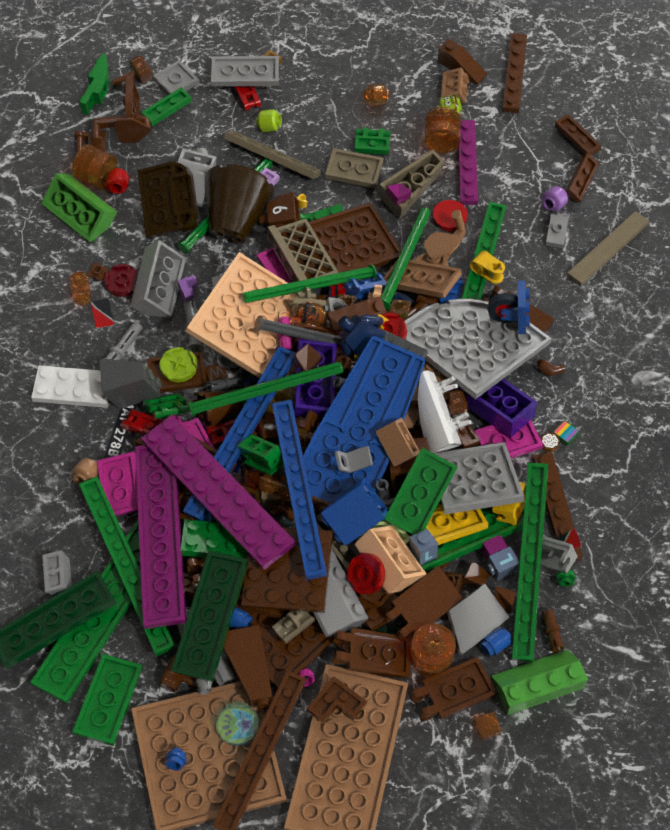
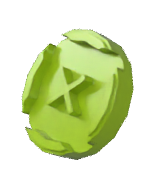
M181 347L166 351L159 362L164 378L177 383L191 379L198 367L196 356L193 352L184 350Z

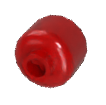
M120 168L110 170L106 179L107 189L113 194H123L126 192L130 179L128 173Z

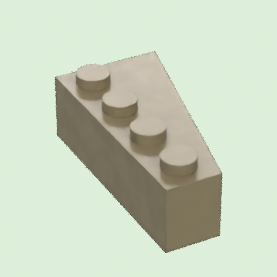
M434 149L380 183L377 196L400 220L441 174L444 160ZM400 183L409 188L412 193L409 199L396 206L386 194V189L389 185Z

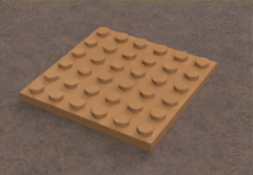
M239 682L212 688V691L205 695L195 692L131 708L156 830H180L216 819L255 738L254 736L252 740L242 745L229 744L219 734V718L230 707H247L256 715L259 729L265 717L264 708L251 707ZM172 748H180L186 753L187 763L180 771L171 770L165 764V756ZM275 751L271 755L245 812L287 802Z

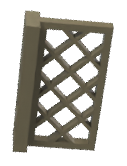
M307 219L278 228L275 225L268 227L266 238L292 282L307 280L305 276L306 271L316 274L314 278L339 273ZM305 226L307 231L306 233L297 231L296 229L298 227ZM288 232L291 233L290 238L283 237L281 233ZM293 236L303 237L302 243L292 240ZM305 240L314 241V247L304 244ZM289 245L298 246V252L290 250ZM303 248L312 252L310 256H307L300 253L301 249ZM315 252L321 254L323 259L319 260L312 256ZM297 259L307 260L306 266L299 264ZM313 262L319 264L320 266L318 270H316L314 268L308 267L309 263ZM324 266L330 268L332 272L325 273L320 270Z

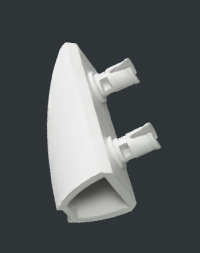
M423 371L418 386V408L423 436L427 437L428 451L440 453L460 446L462 443L456 430L468 424L470 425L472 422L471 420L463 421L469 417L467 412L453 419L449 413L443 393L458 388L457 384L449 385L455 381V378L452 376L438 383L434 372Z

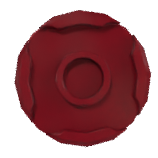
M119 264L111 267L112 269L109 272L107 271L104 277L107 291L117 297L132 295L139 273L138 270L128 264Z

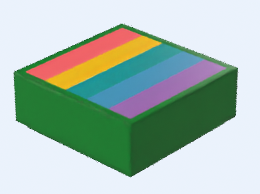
M564 420L553 431L552 435H555L560 442L568 446L579 435L580 431Z

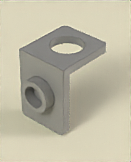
M368 446L348 453L335 452L339 471L352 473L373 465ZM341 457L344 461L345 466H343L341 462Z

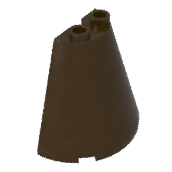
M227 164L226 167L221 168L217 165L209 169L206 173L210 233L218 237H225L227 235L232 238V241L244 244L259 220V216L262 215L268 202L273 197L274 187L272 183L267 182L268 178L252 168L236 164Z

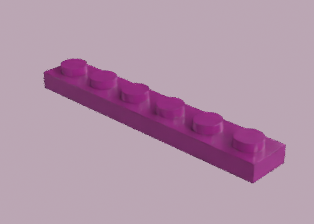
M458 120L460 203L463 205H478L475 120Z

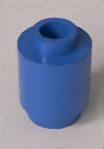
M235 607L230 627L233 629L250 627L253 617L249 616L248 612Z
M498 627L482 639L483 642L480 643V647L488 657L496 656L511 644V635L505 628L501 629Z

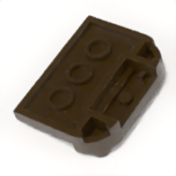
M170 161L137 170L146 238L151 239L179 231L185 233L197 226L198 208L193 174L189 168L176 161Z

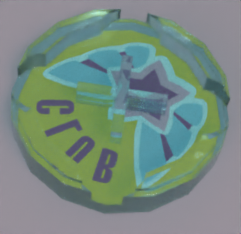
M231 703L218 714L216 721L217 732L221 739L229 745H246L255 738L258 732V714L246 703Z

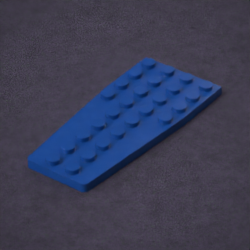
M371 337L316 429L303 455L312 499L329 505L364 477L376 492V482L382 479L390 460L376 431L400 418L404 421L425 365L424 357L379 337ZM365 446L369 447L373 462L372 466L352 473L339 471L335 456L336 451L348 453ZM341 457V462L343 466H345L344 461Z

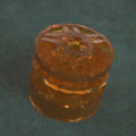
M448 107L434 108L427 113L424 143L429 150L434 149L436 153H449L458 148L461 133L460 114Z
M86 144L75 156L72 174L74 178L82 180V182H88L91 186L98 189H105L107 174L110 170L117 168V158L115 155Z
M426 624L420 627L414 633L410 649V662L414 670L420 675L431 677L450 669L456 649L455 638L452 632L439 624Z

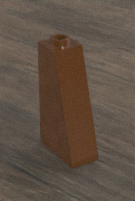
M260 626L229 630L223 647L227 660L251 707L266 708L271 704L273 697Z

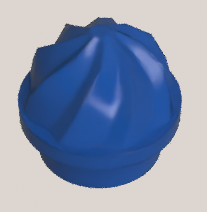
M172 748L165 756L166 766L174 771H180L187 763L186 753L180 748Z

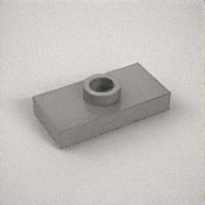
M551 214L546 246L563 249L569 217Z

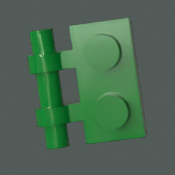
M363 127V129L356 128V153L389 155L390 130H384V128L374 130L369 129V127Z
M178 393L143 401V408L152 414L154 419L161 418L164 420L171 415L182 416L187 412H191L189 404L186 405V399Z

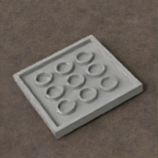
M505 442L434 453L458 466L440 500L444 515L524 502V494Z

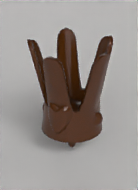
M341 355L335 362H341L343 373L348 377L349 372L347 370L352 371L354 366L351 363L356 364L357 361Z

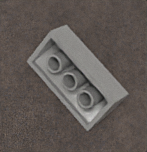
M160 240L146 246L130 306L144 315L171 318L179 290L178 280H181L186 257Z
M332 549L325 613L313 612L326 637L336 635L337 631L349 632L351 628H358L369 619Z

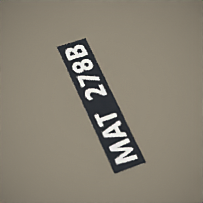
M137 404L120 409L104 457L110 458L121 455L129 431L124 430L120 424L124 419L128 418V413L132 409L136 410Z

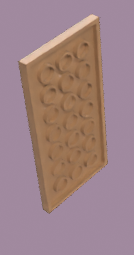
M326 664L319 693L334 676L367 701V705L355 720L338 708L335 709L324 724L314 716L312 717L284 830H376L408 688L407 682L350 671L346 668Z

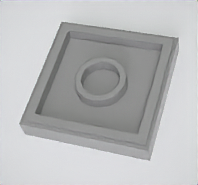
M180 60L153 75V80L168 95L180 87L188 91L199 84V79Z

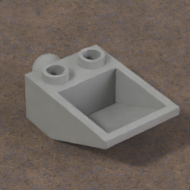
M198 148L196 151L182 149L178 163L183 164L192 172L197 206L202 207L207 195L206 173L209 169L216 166L217 157L208 155L205 148Z

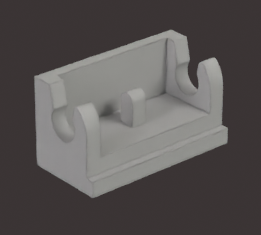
M543 536L541 566L567 574L578 557L573 545Z
M62 550L42 555L45 593H49L52 597L72 586L70 559Z

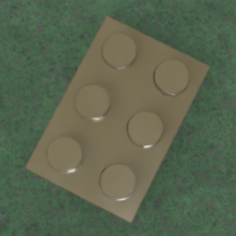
M333 148L325 179L376 189L384 158Z

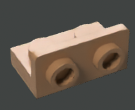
M462 67L443 72L441 98L455 95L456 98H460L462 104L466 103L469 77L467 73H464Z

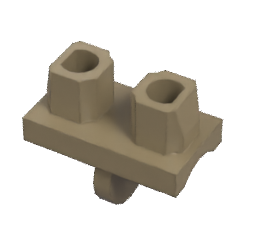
M305 287L303 292H297V298L288 301V307H291L293 317H303L305 305L311 303L316 308V314H311L309 318L317 319V314L319 313L318 318H320L322 308L326 306V300H317L316 293H311L309 287Z
M292 611L288 612L272 629L287 644L312 624L315 619L308 612Z

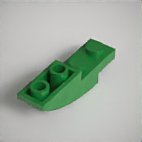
M102 53L100 58L96 60L94 68L88 73L90 84L87 86L85 94L79 100L82 114L88 115L95 103L102 105L106 97L110 76L105 53Z

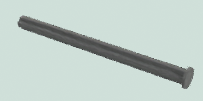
M258 316L255 321L256 331L265 330L305 340L337 344V347H341L342 338L340 336L266 320L262 316Z

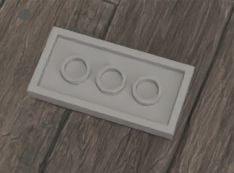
M212 56L211 86H279V56Z

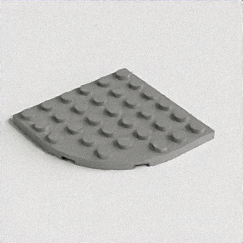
M475 299L448 300V303L440 305L435 303L405 320L408 331L405 340L426 349L428 354L425 360L446 377L451 378L453 376L455 378L454 383L475 399L548 346L552 339L531 323L530 326H526V334H518L517 321L504 323L493 320L488 313L489 302Z

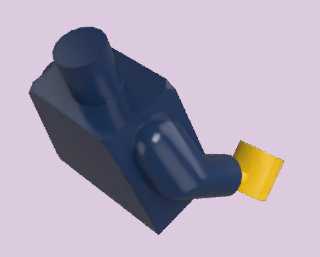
M364 314L361 317L354 315L351 320L346 316L341 317L338 325L343 329L339 333V336L342 338L340 344L343 355L352 360L355 358L359 359L371 337L376 336L382 339L386 335L382 329L384 328L383 323L385 321L388 322V319L381 314Z

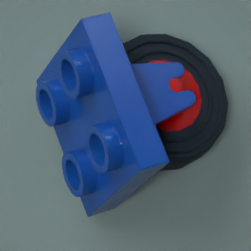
M518 281L517 294L500 293L493 296L488 303V313L493 320L504 323L518 322V334H526V326H530V317L526 315V313H530V303L526 302V300H529V288H525V281Z

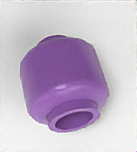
M559 186L550 188L542 196V204L550 212L559 211L568 202L566 191Z

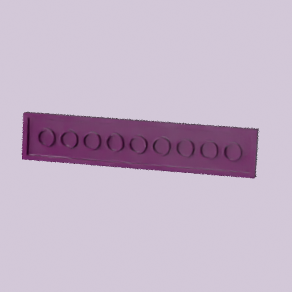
M173 415L169 416L141 438L150 451L263 570L267 569L296 545L295 540Z
M146 445L136 446L143 626L145 629L186 623L178 479Z

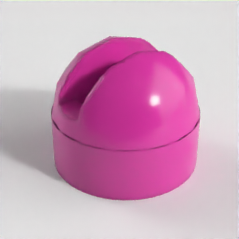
M302 669L298 673L302 677L308 676L304 687L311 686L314 683V673L311 669Z

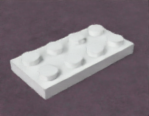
M38 366L31 397L33 402L108 408L109 399L102 393L99 370Z

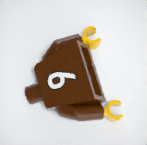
M293 192L280 194L275 200L268 202L267 214L259 216L261 225H275L278 228L300 221V208H306L308 203L306 195L300 194L297 197Z

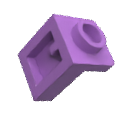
M191 276L178 280L179 292L183 302H193L192 298H195L193 290L197 289L196 277Z

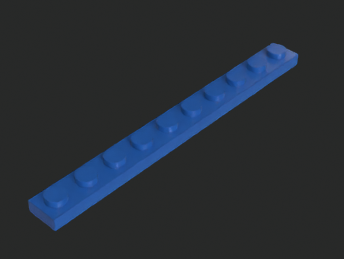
M279 346L257 384L285 377L293 364L292 360L296 353ZM277 391L250 398L242 408L214 456L228 473L231 472L242 453L238 445L253 434ZM193 495L183 510L184 514L199 521H202L208 512Z
M292 400L272 403L306 580L327 576Z

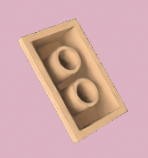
M393 526L369 529L355 543L359 554L372 553L383 562L385 581L382 587L388 594L399 592L426 575V572Z

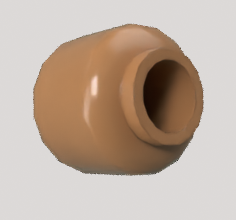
M83 458L73 468V480L78 486L80 483L97 476L99 479L96 460Z

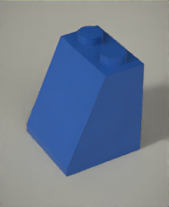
M364 477L326 506L321 512L323 515L321 518L327 526H331L335 531L333 534L339 543L343 542L346 546L385 519L389 509Z

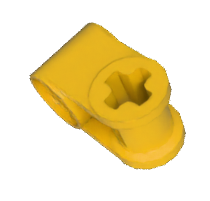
M481 251L470 262V268L473 272L479 274L490 283L499 284L503 281L504 263L487 251Z

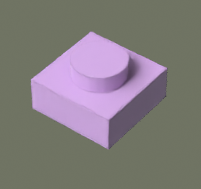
M268 168L261 172L268 178L267 182L272 183L273 186L280 180V176Z

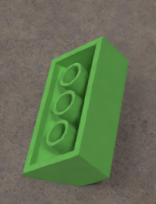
M55 173L41 203L89 242H92L110 227L117 213L115 209L69 174Z
M569 650L491 676L507 715L584 689L588 682L580 660Z

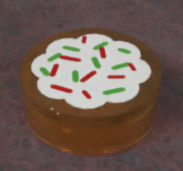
M548 432L541 437L543 443L542 450L551 453L558 449L560 439L556 434Z

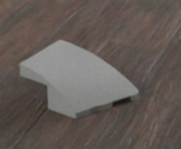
M486 584L480 586L471 595L447 611L449 621L452 624L453 636H456L459 645L457 649L458 654L462 655L509 618Z

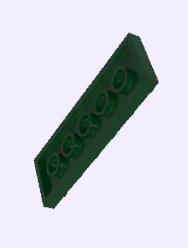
M208 551L171 670L173 673L213 683L249 564L247 559Z
M98 570L0 629V659L7 670L117 604Z

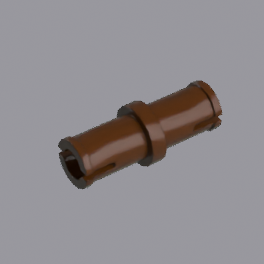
M547 609V614H545V611L541 612L545 625L544 632L549 638L552 652H560L559 647L561 651L565 649L560 635L561 628L557 625L554 610Z

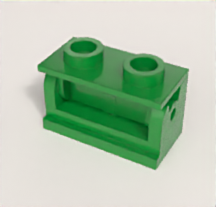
M251 434L238 445L243 456L247 458L244 464L270 476L284 465L279 446Z

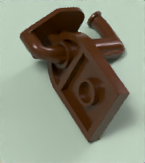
M127 75L126 83H123L125 93L123 104L126 115L94 119L92 123L93 144L101 143V128L114 127L119 141L123 143L139 142L151 131L150 119L139 114L140 97L133 75Z

